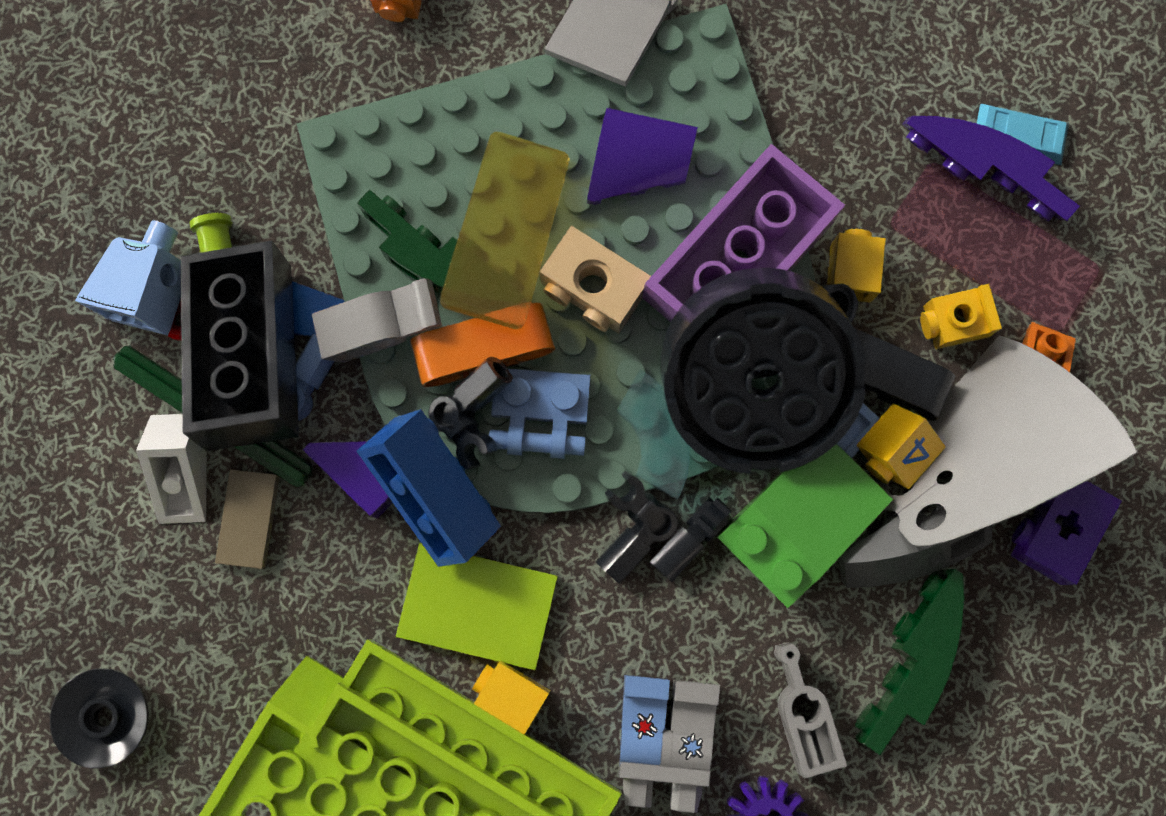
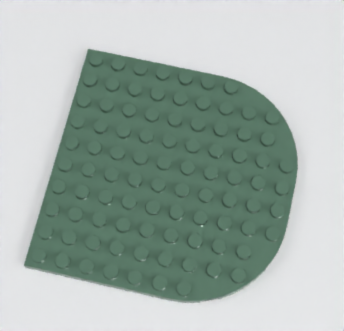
M727 4L663 21L626 87L544 54L296 123L344 302L374 292L392 291L414 282V280L403 274L385 259L379 246L388 237L365 218L357 204L370 189L380 199H383L386 195L393 198L407 212L408 215L404 219L416 230L420 225L429 229L442 243L438 248L439 250L452 236L464 246L468 241L472 242L489 258V262L486 265L498 276L503 272L508 273L523 287L524 292L521 296L524 297L525 304H543L555 350L546 356L507 367V369L590 375L587 425L568 423L567 428L568 436L586 437L584 456L565 454V459L550 458V453L523 451L522 456L507 455V450L497 449L494 454L483 455L478 446H475L474 454L481 465L475 469H465V474L478 493L491 506L519 512L546 514L577 511L609 503L605 496V492L608 489L618 497L626 496L630 490V484L622 477L624 471L636 476L643 483L646 492L687 480L718 467L697 454L683 440L668 412L661 379L660 357L663 340L671 322L642 299L619 334L611 328L603 332L583 318L585 312L570 302L565 307L549 298L543 292L545 286L541 284L540 270L572 225L652 276L770 144L773 145ZM606 108L698 127L685 184L668 188L656 186L649 188L643 194L630 196L627 193L602 199L601 204H587V195ZM742 251L734 252L740 258H748ZM808 251L791 272L800 274L815 282V275ZM590 275L580 282V286L588 293H598L605 288L606 283L601 277ZM435 293L442 322L441 327L494 313L469 307ZM421 333L407 337L406 341L401 344L360 357L370 394L385 425L395 417L420 409L429 418L428 411L433 400L441 396H453L455 394V387L464 380L435 387L422 386L410 339ZM778 374L756 380L752 379L751 385L757 389H768L776 383ZM493 399L480 411L475 412V419L479 423L477 428L480 433L489 435L490 429L509 431L510 419L492 417ZM525 421V432L552 434L553 422ZM439 431V436L452 455L457 458L456 444L450 442L444 432Z

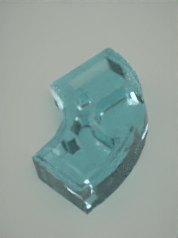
M639 370L617 409V414L632 426L639 439L641 460L636 477L678 499L688 474L690 447L679 435L671 420L663 387L650 375Z

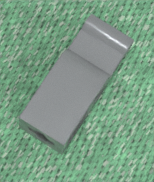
M427 278L416 280L409 285L392 291H380L363 295L312 313L321 359L343 363L401 344L406 341L407 337L442 326L432 280Z
M788 642L775 645V658L782 663L788 686L779 696L778 710L797 773L805 779L846 767L847 764L829 704L824 694L817 688L804 684L798 665L800 651L794 644ZM799 695L813 701L812 713L806 718L792 712L793 701Z

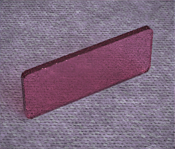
M935 162L926 166L890 222L891 227L904 237L979 285L989 284L993 294L1043 326L1055 331L1065 327L1099 273V267L1095 262L972 184L958 179L942 165Z

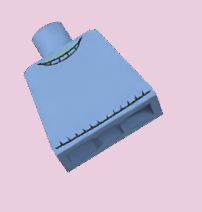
M152 220L142 242L120 237L114 239L75 301L108 320L168 336L181 299V260L169 253L178 232L164 223Z

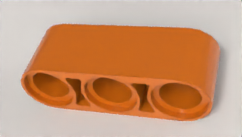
M541 303L516 306L430 330L410 339L423 387H435L465 379L491 356L503 361L505 366L509 367L546 356L555 350L544 307Z

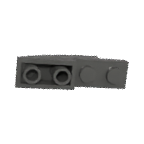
M939 504L929 517L920 511L916 522L918 527L923 530H931L940 526L946 517V510ZM894 514L883 522L880 529L863 540H855L838 558L841 582L847 588L874 587L899 583L944 569L973 555L992 543L993 525L943 543L930 546H915L899 531L900 518L898 514Z

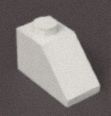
M182 414L151 415L136 452L158 523L206 522V451L182 433Z

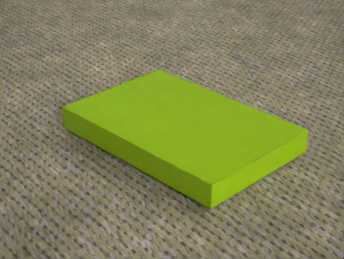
M419 543L396 637L536 670L558 576L472 556L466 563L438 567L425 547Z

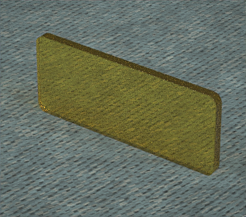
M493 132L490 135L441 293L440 303L445 309L512 329H520L524 326L570 161L567 153L502 132Z

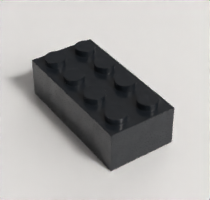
M273 241L181 256L182 433L205 451L299 437L291 264Z

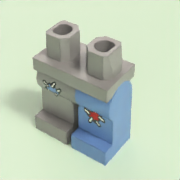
M624 675L618 774L620 778H623L625 805L651 808L653 781L672 783L671 810L697 813L702 796V786L709 787L716 708L719 703L720 685L673 680L669 728L665 727L670 680Z

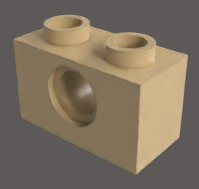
M572 225L540 270L541 284L545 286L543 292L549 298L565 307L569 302L585 312L583 318L589 324L603 332L611 328L618 334L643 299L644 284L651 277ZM596 275L605 281L606 286L598 293H588L581 288L580 282L587 276Z

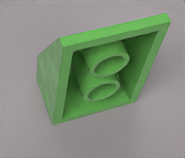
M836 444L814 461L789 471L780 472L721 530L718 539L789 608L824 575L890 504L893 498Z

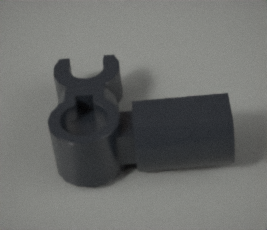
M492 356L488 357L455 387V394L453 396H441L434 399L428 411L429 419L433 421L438 431L444 432L448 440L456 444L457 460L466 470L475 469L481 465L474 454L476 445L483 455L494 454L497 451L496 443L492 437L480 433L478 430L479 423L475 419V412L480 411L513 381V376L503 361Z
M627 471L623 472L622 477L630 484L628 494L624 497H618L608 489L605 492V496L617 509L628 511V517L635 525L631 529L626 527L595 561L618 584H621L652 550L649 546L654 541H665L673 536L678 524L674 512L659 502L651 493H645L643 483Z
M709 497L687 520L686 524L689 525V528L685 530L681 527L654 556L650 563L670 582H673L704 548L701 544L703 539L708 543L727 524L731 518L729 514L732 510L718 497L714 501Z

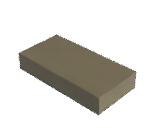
M230 469L216 552V564L258 569L266 568L280 478L278 475Z

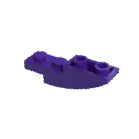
M910 116L902 124L910 131L906 139L926 154L933 148L945 157L946 160L942 166L962 181L968 176L972 179L981 180L987 171L992 169L994 173L990 179L1010 194H1013L1018 189L1031 199L1026 206L1047 222L1053 216L1058 220L1068 221L1079 208L1077 203L1043 178L1055 162L1034 147L1011 135L977 123L940 116Z

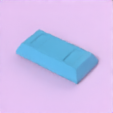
M980 104L977 124L1011 135L1037 149L1053 160L1054 164H1062L1069 126L1068 122Z

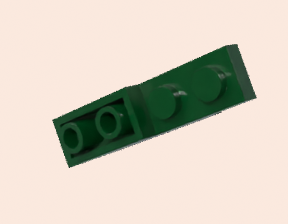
M369 189L357 202L365 218L388 237L379 246L385 259L412 280L430 279L432 280L435 293L469 307L495 313L525 304L524 297L521 296L524 292L523 287L508 273L503 272L498 276L486 265L489 262V258L472 242L468 241L464 246L452 236L439 250L438 248L442 245L441 241L425 226L420 225L416 230L404 219L408 215L407 212L389 195L380 199Z
M944 569L940 574L937 572L931 573L919 590L918 595L924 599L914 614L907 611L893 629L892 635L897 639L891 648L907 660L903 665L897 662L891 667L882 682V687L887 689L877 705L869 703L855 723V727L860 731L854 739L878 755L882 754L905 717L913 722L925 725L938 703L949 678L958 649L964 608L963 574L956 569Z

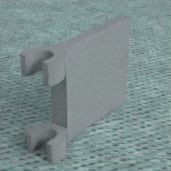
M573 0L546 45L545 54L626 87L665 17L673 11L678 0Z

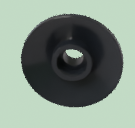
M92 669L74 676L60 689L51 707L50 731L56 747L68 760L86 768H105L125 760L138 748L145 736L149 721L146 697L140 686L131 677L114 669ZM103 707L110 709L113 715V719L108 726L102 725L98 720V713Z

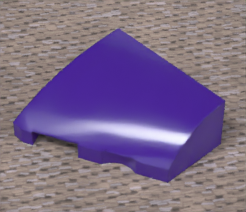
M606 108L587 195V204H601L602 199L627 193L630 196L643 194L649 188L656 186L668 188L685 184L698 127Z

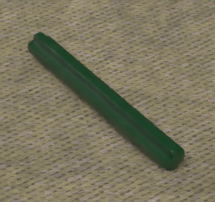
M124 346L115 354L113 358L114 369L182 413V379L131 346ZM276 440L235 447L295 487H302L312 474L313 466L311 463Z

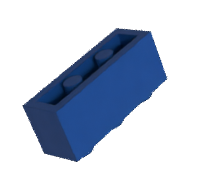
M422 409L393 418L357 450L361 459L438 567L466 563L501 527L491 512L488 501L478 493L465 474L464 467L452 455L439 436L436 425L427 418Z

